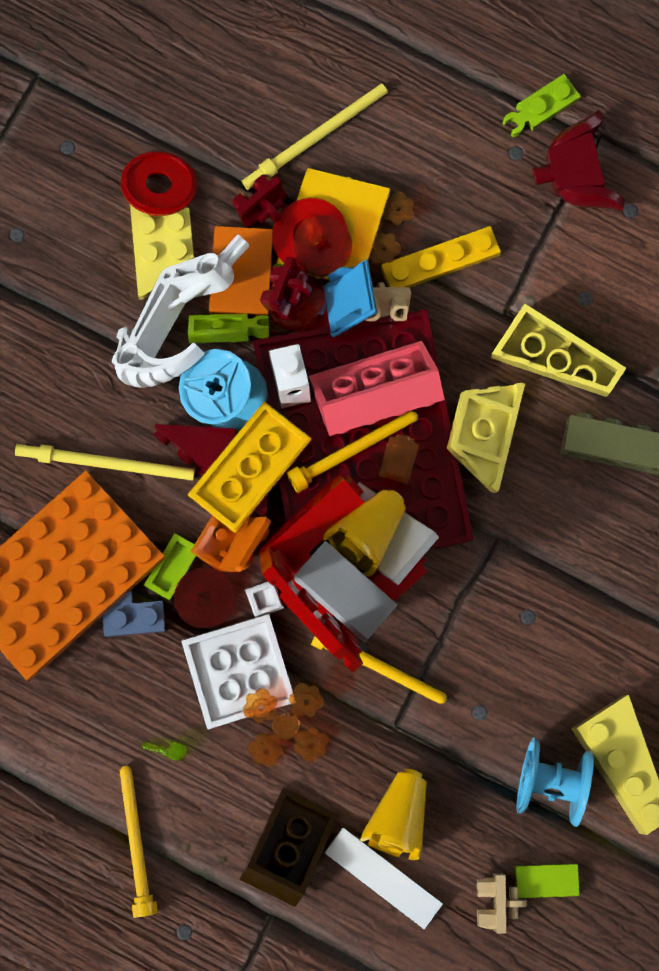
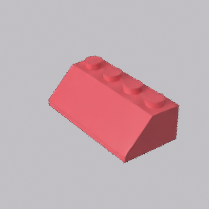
M422 341L309 376L329 436L342 434L353 428L371 425L379 420L403 415L407 411L428 407L436 402L445 400L439 370Z

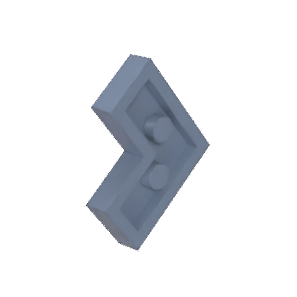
M132 590L129 591L103 615L104 637L166 632L163 601L133 603Z

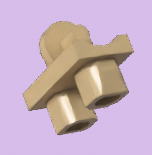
M378 282L376 287H373L377 313L365 319V321H376L380 317L391 316L394 321H405L409 312L410 287H385L384 282Z
M493 873V877L477 879V896L493 897V909H477V926L493 929L497 934H506V907H509V919H518V907H527V900L518 899V887H509V899H506V875H503V873Z

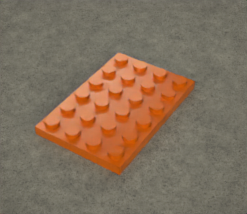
M86 470L0 546V651L28 682L37 676L166 559Z

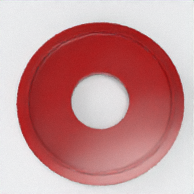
M154 151L141 154L126 165L121 175V190L127 202L138 211L148 215L167 216L178 213L192 202L196 194L197 180L193 169L185 160L171 153ZM157 173L164 174L170 178L172 186L165 193H154L146 186L147 178Z
M305 198L295 201L279 214L280 219L274 223L272 242L276 254L283 263L286 257L294 258L296 265L305 272L323 270L332 265L341 256L347 243L348 230L343 215L333 204L322 199ZM315 223L321 227L322 239L316 246L305 247L298 242L297 233L302 225Z

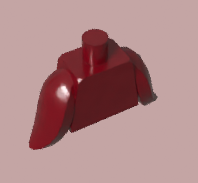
M599 109L586 119L566 128L554 138L550 144V149L547 151V165L532 168L535 185L551 182L554 195L562 197L564 201L571 205L583 208H606L624 211L625 199L616 192L604 188L605 183L593 134L599 129L605 119Z

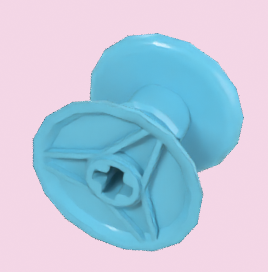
M220 349L204 351L205 354L192 367L181 374L178 387L181 403L187 413L199 422L208 423L215 428L236 429V432L240 431L264 401L267 403L268 391L266 380L256 367L247 361H242L230 351Z
M533 737L526 752L519 781L517 813L525 812L532 793L548 796V800L553 802L555 798L570 801V823L578 827L585 812L594 768L593 751H586L583 754L577 771L562 768V764L557 762L554 766L539 762L540 744L539 740ZM550 788L558 789V790H560V792H556V791H552V790H548V789H550Z

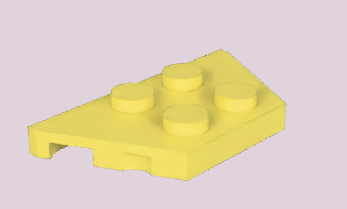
M130 205L139 300L148 297L164 269L194 258L189 208L186 207L172 215L153 216L140 212Z
M524 383L502 387L494 386L481 390H465L460 394L447 450L492 493L499 492L525 387Z

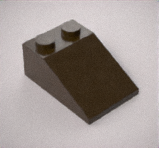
M283 787L239 880L296 907L307 890L338 814Z

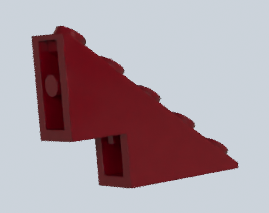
M155 424L156 432L153 434L164 446L167 447L170 443L179 450L176 455L187 465L193 462L201 469L199 472L201 477L237 435L236 429L162 424ZM269 493L250 517H267Z

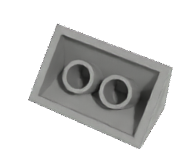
M326 541L294 575L295 578L293 580L308 590L323 607L364 643L398 606Z

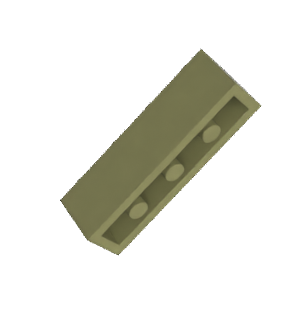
M577 412L575 415H570L566 420L560 455L659 475V433L651 431L652 428L646 425L637 424L634 427L622 425V421L607 418L604 421L593 419L591 414Z

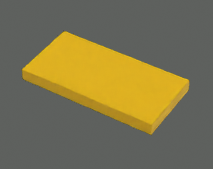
M264 401L192 488L188 496L236 534L311 442L312 438Z

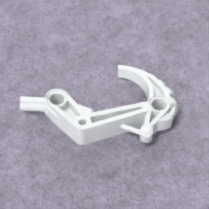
M237 234L219 256L215 253H207L170 266L161 272L134 329L130 330L128 327H124L118 331L117 338L119 343L117 351L112 358V363L115 365L118 378L123 383L139 388L160 385L188 370L205 354L195 343H192L186 350L173 357L155 358L187 302L194 297L224 291L232 284L234 271L231 266L249 247V243Z

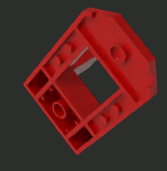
M338 474L258 548L262 575L272 586L275 584L282 592L279 595L280 598L327 650L338 660L343 658L345 666L351 672H354L363 664L359 655L362 650L356 640V635L323 607L308 590L302 588L293 580L295 578L294 575L317 551L316 546L324 540L325 532L365 503L360 497L364 491L349 475L344 479L341 474ZM422 557L399 585L377 570L372 576H367V578L390 599L395 601L427 572L422 565L426 560Z

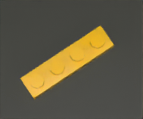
M489 226L381 265V270L388 287L411 288L498 257L501 251L492 228Z

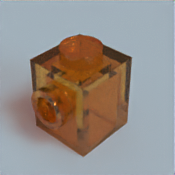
M397 434L396 438L390 436L379 476L408 484L419 444L413 443L414 439L405 435Z

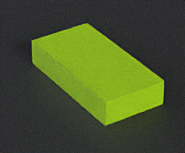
M174 533L163 552L166 559L151 572L144 586L171 601L197 558L196 555L190 552L195 544Z
M578 864L514 866L515 887H518V898L580 896Z

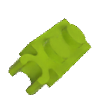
M563 74L519 102L516 106L519 113H508L502 123L506 125L509 122H515L518 127L512 130L511 136L517 137L522 133L524 126L527 124L533 131L578 102L581 96L566 75Z
M247 313L189 315V343H235L248 341V336L261 339L269 337V318L266 315H259L253 319H248Z

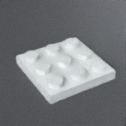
M269 614L181 641L207 730L296 703Z

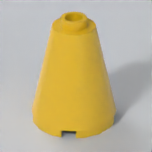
M393 490L380 491L331 526L323 536L324 541L328 539L330 545L353 566L365 571L363 574L366 577L372 576L379 568L406 510L403 497Z
M405 769L404 772L396 774L363 830L362 842L369 839L368 846L399 858L402 852L410 853L409 860H419L422 853L427 782L422 779L420 772Z

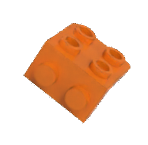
M212 516L190 552L218 571L241 572L250 566L254 559V550L268 536V527L271 520L267 517H249L235 534Z

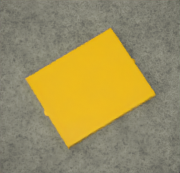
M307 168L297 201L305 198H318L333 204L343 215L348 230L347 243L341 256L329 267L315 272H306L307 275L314 276L316 279L321 278L331 281L327 276L341 267L353 268L365 260L369 261L391 191L390 188L354 180L351 177H342ZM306 223L299 228L297 240L305 247L316 246L322 239V229L315 223ZM278 257L276 266H283L284 263Z

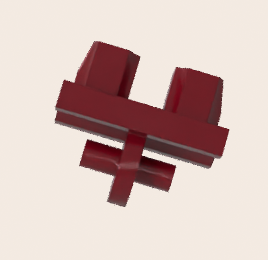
M262 174L253 184L256 193L250 198L245 193H239L232 199L241 222L246 228H252L258 222L263 223L268 218L276 223L280 219L277 210L284 205L283 201L288 198L279 178L275 176L270 179Z
M286 257L283 266H273L270 280L275 287L273 290L263 291L260 302L267 310L276 311L282 319H290L295 304L299 302L300 298L310 297L312 288L306 283L308 276L305 271L296 265L294 258Z

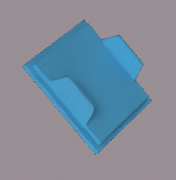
M368 260L361 262L353 268L341 267L327 276L331 281L325 284L323 288L331 337L334 338L376 314L377 308Z

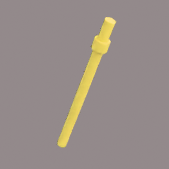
M383 84L378 85L272 160L268 158L259 164V169L241 180L247 190L252 188L254 181L262 174L268 178L273 177L278 173L279 168L386 95L388 92Z
M16 444L15 456L36 458L38 462L51 464L52 461L192 481L195 474V469L58 450L54 449L51 445L41 444L40 447Z

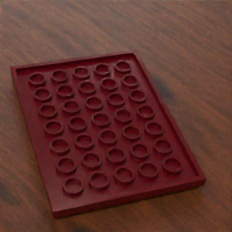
M427 309L407 313L405 321H394L391 316L381 317L376 321L364 320L334 338L331 337L330 327L253 340L257 369L266 380L268 391L267 404L312 438L311 442L286 472L295 467L301 468L304 466L307 468L401 416L388 417L371 425H363L342 434L329 436L309 376L419 341L424 343L439 370ZM299 344L308 378L311 402L282 409L270 363L269 351ZM294 390L289 392L288 394L297 393L300 390ZM446 400L436 402L428 407L414 409L413 411L418 414L417 421L312 478V483L308 484L309 488L300 493L295 491L285 472L279 480V487L286 521L338 474H341L344 479L350 475L357 484L361 483L376 494L382 490H393L399 493L404 499L405 513L438 535L439 538L430 549L472 542L474 537L458 459L447 450L451 425ZM321 541L316 548L318 549L325 541Z

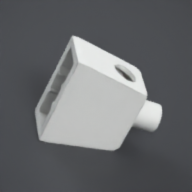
M299 344L269 351L281 408L311 402L308 378ZM300 390L297 393L288 394L291 391Z

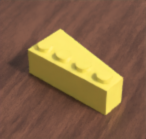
M526 304L523 305L491 355V359L604 397L610 394L626 369L623 365Z
M624 695L571 729L585 751H593L594 765L639 834L648 835L659 827V779L629 695Z

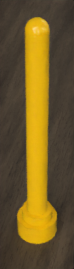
M412 410L307 468L303 466L289 470L286 474L297 493L309 488L308 484L312 483V478L417 421V412Z
M314 636L311 645L320 650H322V648L327 650V648ZM364 651L359 654L363 662L362 665L439 704L446 702L447 696L444 692Z
M123 766L120 769V778L137 898H134L135 904L132 905L133 918L158 914L157 901H153V895H149L132 769L129 766Z

